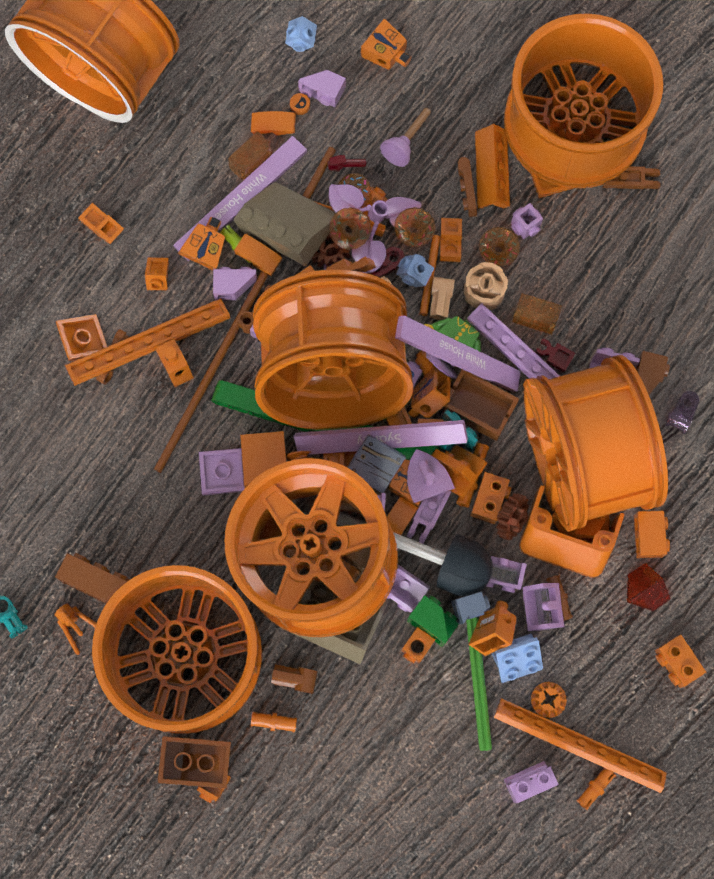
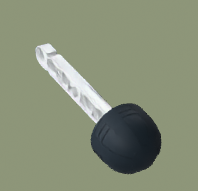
M339 511L337 524L341 526L367 523L364 520ZM394 533L397 548L442 565L437 580V588L455 595L469 596L481 591L490 581L493 563L489 552L481 543L456 534L447 553Z

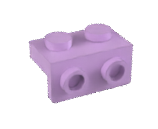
M398 565L394 585L387 599L391 598L398 603L397 606L400 609L412 613L430 589V586Z

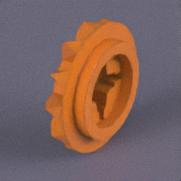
M543 682L533 690L531 704L535 712L540 716L553 718L560 715L565 709L567 698L565 691L558 684ZM544 691L549 696L557 695L553 700L554 708L549 703L541 705L543 700L546 699Z

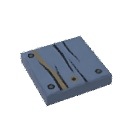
M368 434L347 468L356 472L372 488L384 493L406 456Z

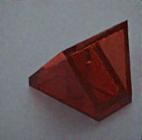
M646 563L627 575V603L653 612L671 599L663 578Z

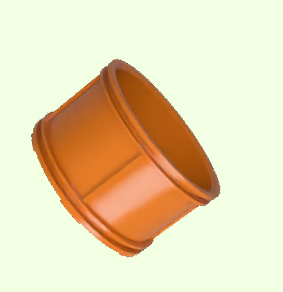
M597 14L568 15L552 20L537 29L526 40L517 55L512 73L511 91L508 95L504 112V129L507 141L513 154L528 172L534 173L538 179L569 188L600 186L604 182L611 181L621 175L622 172H625L639 155L646 139L648 127L655 118L662 99L663 75L654 50L638 32L616 19ZM570 64L588 65L600 70L589 83L584 80L577 82ZM553 67H558L566 87L560 86L552 70ZM541 73L552 97L543 98L523 94V90L534 76ZM609 75L615 78L602 93L596 92ZM622 87H625L634 100L636 112L609 109L607 107L608 101ZM529 110L540 111V112H543V113L530 112ZM556 117H561L563 120H557ZM611 124H617V125H623V126H630V127H635V128H633V129H628V128H623V127H619V126H615V125H611ZM571 129H577L579 132L575 133ZM602 137L609 138V139H613V140L607 141V142H603V141H602Z
M616 355L605 358L600 366L551 379L541 375L524 381L525 425L528 440L532 446L542 484L545 486L544 494L548 504L567 532L585 527L587 520L638 506L644 510H649L653 507H660L665 503L668 493V470L662 435L645 385L633 364L625 356Z
M172 565L143 572L123 584L112 595L104 606L95 627L92 658L95 674L104 694L123 715L138 724L152 729L175 734H190L206 731L222 724L234 716L247 702L260 675L262 643L256 622L245 602L228 583L218 576L196 567ZM182 589L183 594L177 619L171 621L151 601V598L165 591ZM195 590L203 591L202 600L196 618L192 619L189 617L194 592ZM218 597L233 609L239 619L227 625L209 630L206 627V622L213 599ZM139 607L143 608L159 625L157 630H152L135 615V611ZM126 624L132 626L149 641L150 644L147 650L118 656L119 640ZM175 626H181L182 633L178 637L171 636V629ZM196 631L204 633V638L200 642H194L192 639ZM241 631L246 632V640L223 646L218 644L220 638ZM164 642L166 644L165 652L157 654L155 652L156 645ZM183 647H185V651L188 654L179 659L180 656L177 654V651H182ZM246 651L248 652L246 665L240 681L237 683L217 666L218 660L222 657ZM203 652H207L210 655V660L206 664H200L198 661L199 655ZM142 662L148 663V668L125 677L120 675L121 668ZM165 664H171L172 672L168 676H163L161 673V668ZM186 669L194 671V677L190 681L183 679V672ZM157 678L160 681V687L153 710L148 712L131 697L128 688ZM209 678H215L231 693L226 700L208 683ZM198 688L216 708L197 718L184 720L189 690ZM174 689L177 691L173 715L171 719H166L163 717L170 690Z

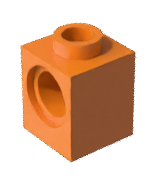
M417 627L401 650L405 653L403 657L413 664L415 661L420 663L435 639ZM415 641L422 643L423 651L420 653L413 652L411 644Z

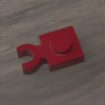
M542 339L540 343L546 349L541 350L537 348L535 353L539 356L549 357L546 363L565 373L576 353L559 343L552 347L547 339Z

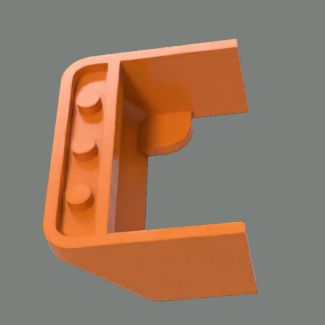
M540 485L536 491L528 520L520 539L519 548L521 552L529 557L590 578L599 576L603 572L613 551L625 514L619 513L614 518L610 531H599L593 537L592 543L585 542L550 529L552 524L550 512L538 507L545 486Z

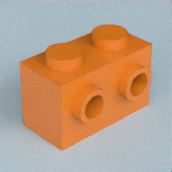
M485 472L470 516L495 524L498 512L503 508V500H508L512 488L508 486L510 480Z
M639 511L634 514L636 558H663L670 550V541L666 538L665 530H668V518L664 517V511Z
M681 634L655 650L657 661L662 667L665 666L670 673L668 675L669 679L675 686L678 685L679 688L687 686L707 673Z

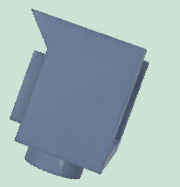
M482 592L451 601L459 625L464 624L467 619L484 615V611L490 608L486 595L483 596Z

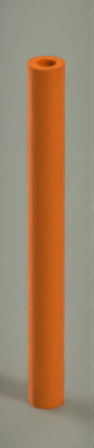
M439 235L432 236L428 264L434 267V270L423 289L419 312L422 316L428 315L441 238Z

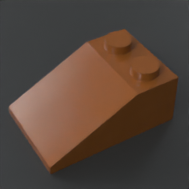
M642 351L638 357L640 359L639 364L635 369L641 377L648 395H650L656 386L663 382L664 377L668 376L670 365L667 364V356Z
M162 736L157 783L226 789L231 742Z

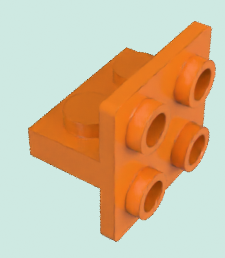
M457 445L451 453L449 451L443 453L436 449L431 455L447 470L454 485V489L449 491L462 498L487 465L485 460Z

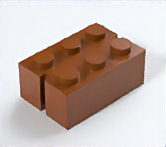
M462 369L453 387L450 389V402L442 407L440 411L443 413L446 410H449L451 413L455 412L461 420H464L465 425L497 441L519 398Z
M67 553L55 578L99 601L107 603L112 595L129 581L126 576L116 571L113 575L110 574V570L97 562L91 565V561L78 553H75L74 556Z

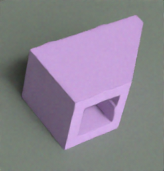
M325 70L300 78L298 81L299 92L307 95L308 98L313 97L319 100L325 106L331 105L336 107L346 88V78Z
M220 267L219 269H214V299L237 300L256 282V269L250 267H241L240 269Z

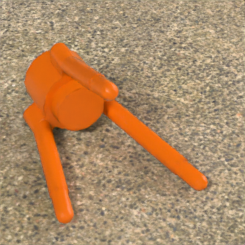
M67 603L61 606L54 615L58 619L57 623L65 633L76 655H79L80 651L67 627L71 626L79 636H82L83 632L75 624L78 619L77 616L94 628L97 623L80 612L76 606L72 608Z

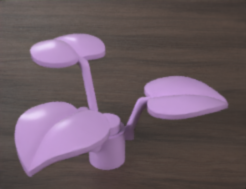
M331 184L329 187L331 207L337 215L340 214V217L351 219L354 217L353 214H356V211L359 213L369 211L368 216L374 222L369 240L359 239L356 244H353L351 253L355 262L365 256L372 259L376 268L367 271V273L375 272L383 264L386 257L384 244L381 241H373L379 222L383 221L384 218H389L390 224L393 227L401 230L408 229L415 222L414 216L416 215L417 217L421 203L409 198L394 197L386 202L378 200L372 206L367 205V207L360 208L364 203V197L358 188L352 185Z

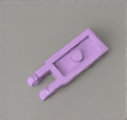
M446 491L422 501L413 518L414 522L407 537L411 538L414 536L416 528L420 524L426 527L419 538V543L424 544L430 530H433L451 491Z

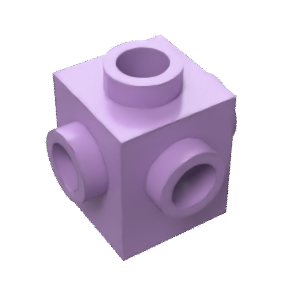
M529 203L524 208L520 207L513 213L511 227L515 234L521 235L523 239L529 235L533 237L541 230L540 226L543 218L540 212Z

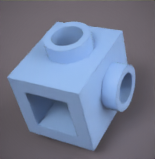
M303 16L289 21L285 43L298 52L314 47L317 25Z
M414 254L401 259L396 274L402 278L405 284L421 287L426 286L434 267L425 262L426 259L423 256Z

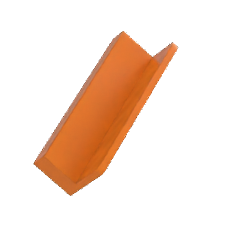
M492 124L475 132L478 208H484L493 204L504 209L510 207L507 136L504 128Z

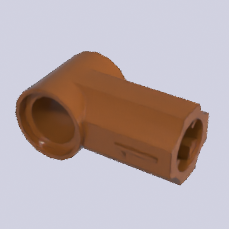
M275 664L271 684L313 694L318 671L306 668L295 669Z

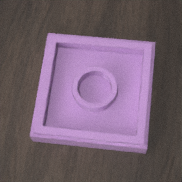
M241 448L199 452L202 495L242 492L245 489Z

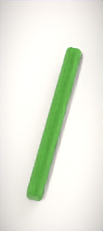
M478 617L466 620L468 642L479 620ZM469 645L480 751H489L492 749L483 657L482 653Z

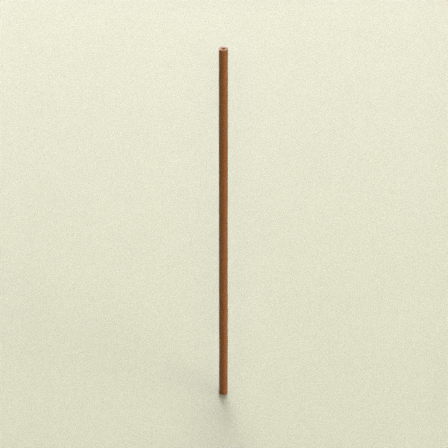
M328 147L302 196L308 199L311 198L328 167L327 161H330L329 158L333 157L336 152L333 147ZM273 249L274 252L280 255V252ZM263 271L260 272L156 463L155 471L159 473L163 471L240 329L238 316L242 312L250 310L269 274Z

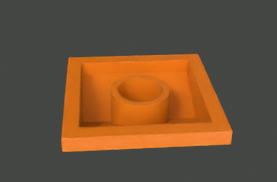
M96 314L56 321L68 361H76L107 347Z

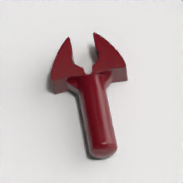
M345 155L329 158L330 161H327L328 169L335 172H340L343 167H365L367 164L366 159H346Z

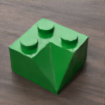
M424 595L408 617L407 622L415 628H420L434 638V642L443 647L459 625L456 622L457 617L448 611L444 613L443 608L439 606L441 602L435 597Z

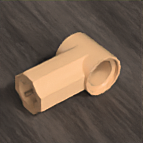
M434 277L431 292L433 296L430 307L431 318L435 320L448 318L450 298L453 296L454 279Z

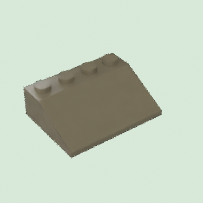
M273 182L247 201L233 220L240 232L306 266L341 217L337 218L338 215L334 211L277 182Z
M313 580L298 604H321L338 597L322 581L319 583ZM386 599L381 608L369 620L346 633L321 638L297 636L361 664L389 600Z

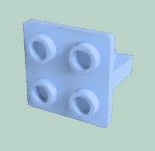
M532 634L513 639L512 645L491 653L498 667L502 683L536 673L543 669L539 641L537 637L533 638Z

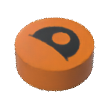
M302 93L293 95L290 99L291 111L296 115L306 114L310 109V99L308 96Z

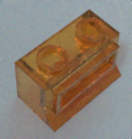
M257 131L228 158L229 168L244 181L273 154L270 142Z
M521 293L512 322L552 335L562 305Z

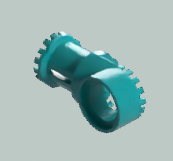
M0 596V600L8 602V609L5 612H0V623H4L10 632V638L18 636V633L24 632L28 626L24 625L18 617V611L8 597Z

